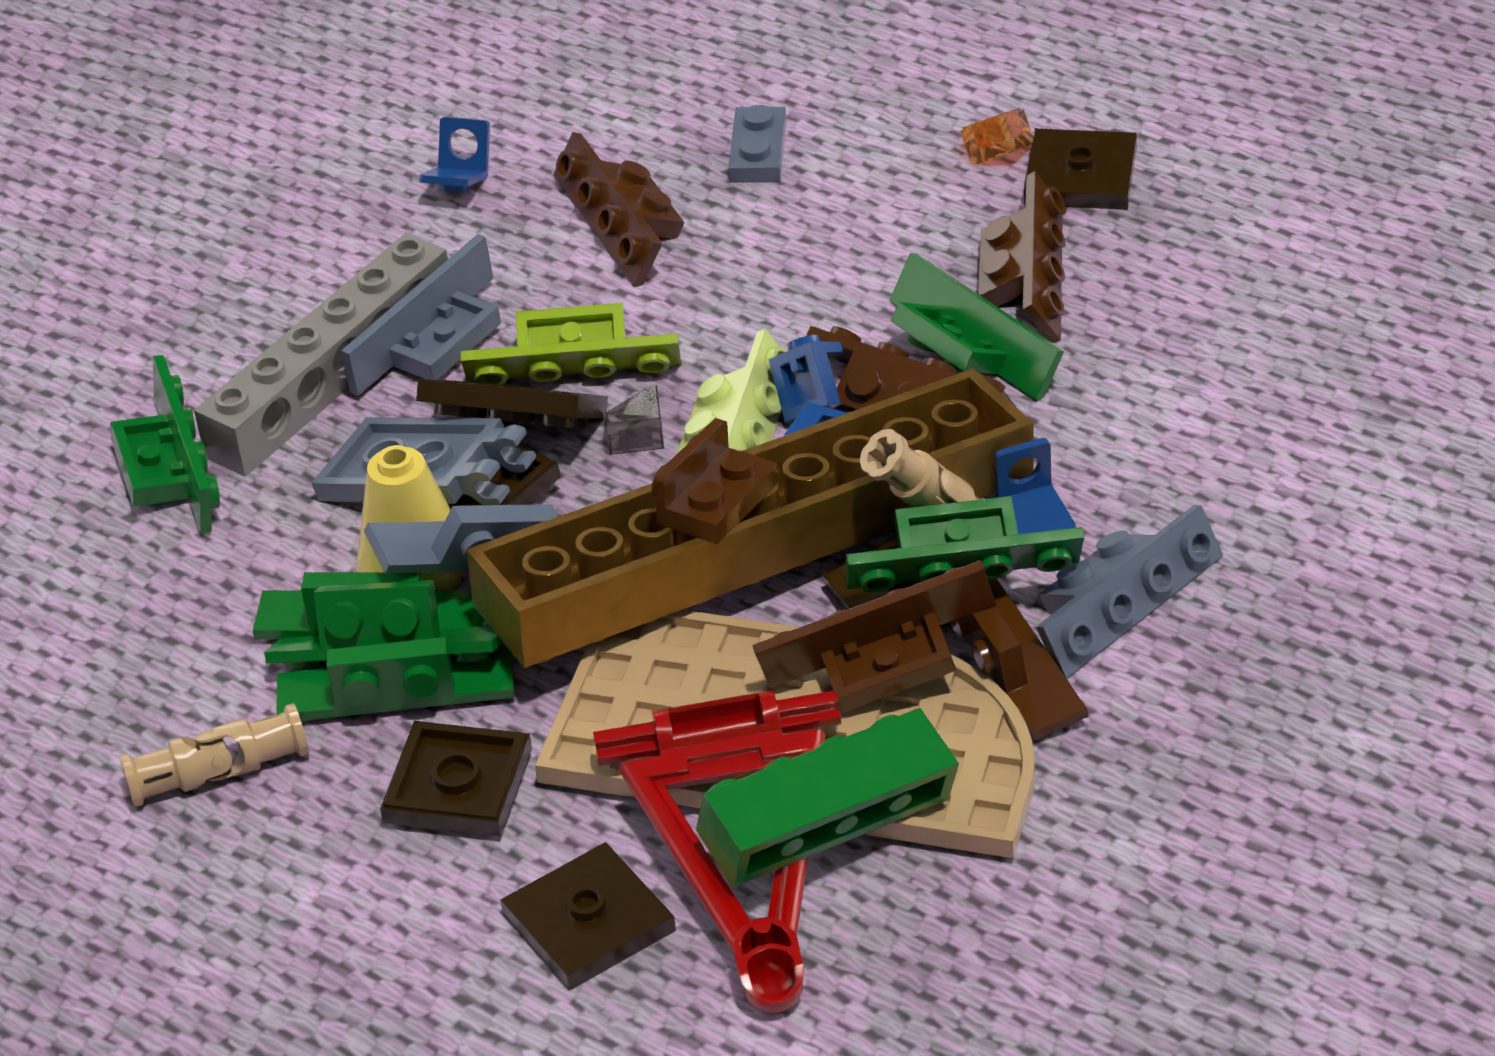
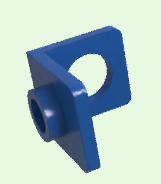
M442 117L439 126L438 167L421 173L419 182L438 184V190L444 192H468L470 185L487 179L490 122L483 119ZM458 129L469 130L477 139V150L470 158L459 157L451 147V138Z
M1040 438L1007 447L994 453L995 498L1012 497L1018 534L1076 528L1074 520L1052 486L1051 445L1047 438ZM1025 457L1037 459V465L1029 475L1019 479L1008 476L1011 466L1016 461Z

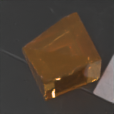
M1020 108L962 127L963 130L960 131L970 162L974 165L1032 146L1033 135L1024 109L1020 110Z

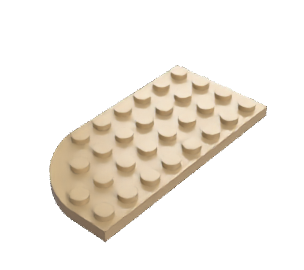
M679 610L658 618L653 622L636 626L607 637L600 642L587 645L536 761L537 782L636 798L619 772V767L625 762L599 766L593 732L653 722L652 711L764 691L773 690L776 700L833 691L826 668L773 688L769 687L752 645L770 639L780 632L792 631L800 627ZM951 655L957 671L842 713L839 706L841 725L817 728L825 732V741L839 735L847 737L870 728L872 724L884 716L891 714L900 716L921 708L959 762L949 800L864 835L1014 858L1035 787L1033 743L1027 724L1016 705L992 679L985 676L977 668ZM720 781L670 789L668 792L677 805L700 808L703 793L708 792L711 787Z

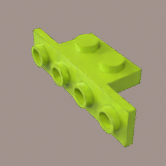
M623 303L515 311L516 347L460 351L461 363L467 382L502 385L508 379L528 377L537 382H551L559 379L563 374L584 373L586 376L593 378H603L611 376L616 370L635 368L644 373H660L669 369L671 365H682L678 333L626 337Z

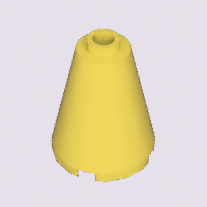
M400 445L389 446L376 453L367 465L357 555L358 572H384L364 533L367 523L445 521L450 512V508L423 455L413 448ZM464 571L420 572L421 581L434 580L435 590H453L461 582V574Z

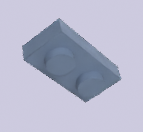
M754 105L750 107H735L728 168L730 183L781 182L787 121L785 106L768 107L765 105Z

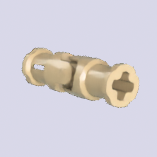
M893 429L881 430L874 434L861 452V469L875 480H885L889 483L890 490L895 496L912 507L981 500L975 496L973 488L966 481L945 469L928 453L921 450H912L908 447L907 440Z
M292 703L286 705L284 712L250 723L245 718L205 730L198 734L194 740L179 737L169 740L167 748L133 758L126 753L119 755L133 806L138 807L143 805L144 798L176 788H181L183 792L191 791L204 784L206 780L221 781L226 778L260 770L262 762L295 752L300 757L309 755V749L298 710L295 704ZM224 737H230L238 743V757L234 764H232V756L223 740Z

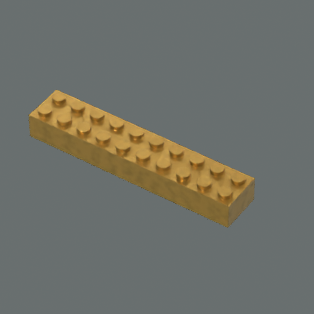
M972 368L743 450L754 456L778 463L779 483L718 544L657 524L655 497L652 494L651 483L467 549L473 606L524 668L546 662L553 657L591 643L600 642L612 635L653 622L663 616L695 604L707 602L714 597L746 585L758 583L762 579L797 566L809 564L813 560L848 547L857 546L864 541L896 530L894 522L895 509L911 508L912 506L895 496L890 490L889 483L885 480H875L861 469L860 463L863 448L868 444L870 438L881 430L893 429L907 440L908 447L912 450H921L928 453L945 469L966 481L973 488L975 496L980 499L995 493L994 453L1000 449L1034 440V423ZM1025 457L1016 461L1011 466L1008 476L1019 479L1029 475L1034 470V457Z

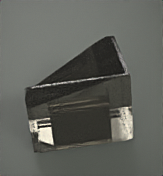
M657 385L643 389L605 413L610 455L664 449Z

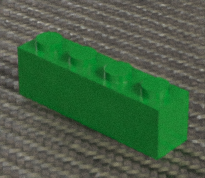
M921 708L900 716L894 714L887 715L877 720L870 728L847 737L840 735L831 737L812 751L794 758H778L765 766L763 770L741 779L730 778L718 782L708 792L703 793L696 831L734 888L949 800L959 762Z

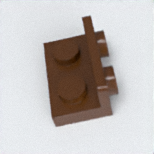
M714 418L701 432L694 435L688 444L667 464L662 465L656 472L652 482V494L655 497L657 524L718 544L779 483L778 463L754 456L745 451L729 448L727 421Z

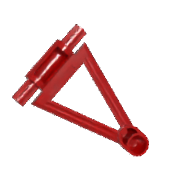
M770 690L652 711L653 722L593 732L599 766L625 762L619 767L620 774L734 953L738 977L748 1002L756 1010L769 1014L785 1012L793 1007L803 991L804 964L797 934L808 857L775 870L768 917L750 920L668 790L730 778L745 777L763 770L765 766L778 758H794L816 749L825 741L826 735L823 730L817 728L841 725L836 692L833 690L776 700L774 691Z

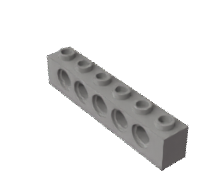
M403 234L198 406L194 413L200 439L205 446L207 459L246 477L345 392L349 385L341 350L448 260L447 250L411 234Z

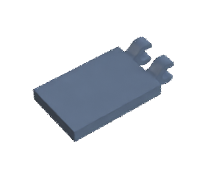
M366 417L311 484L319 501L363 502L367 465L370 459L376 453L389 446L400 445L413 448L423 455L447 504H455L462 494H467L482 505H500L510 492L508 485H496L490 482L499 470L500 465L511 472L521 473L527 470L537 456L534 451H521L516 448L527 434L525 428L518 425H510L504 428L501 418Z

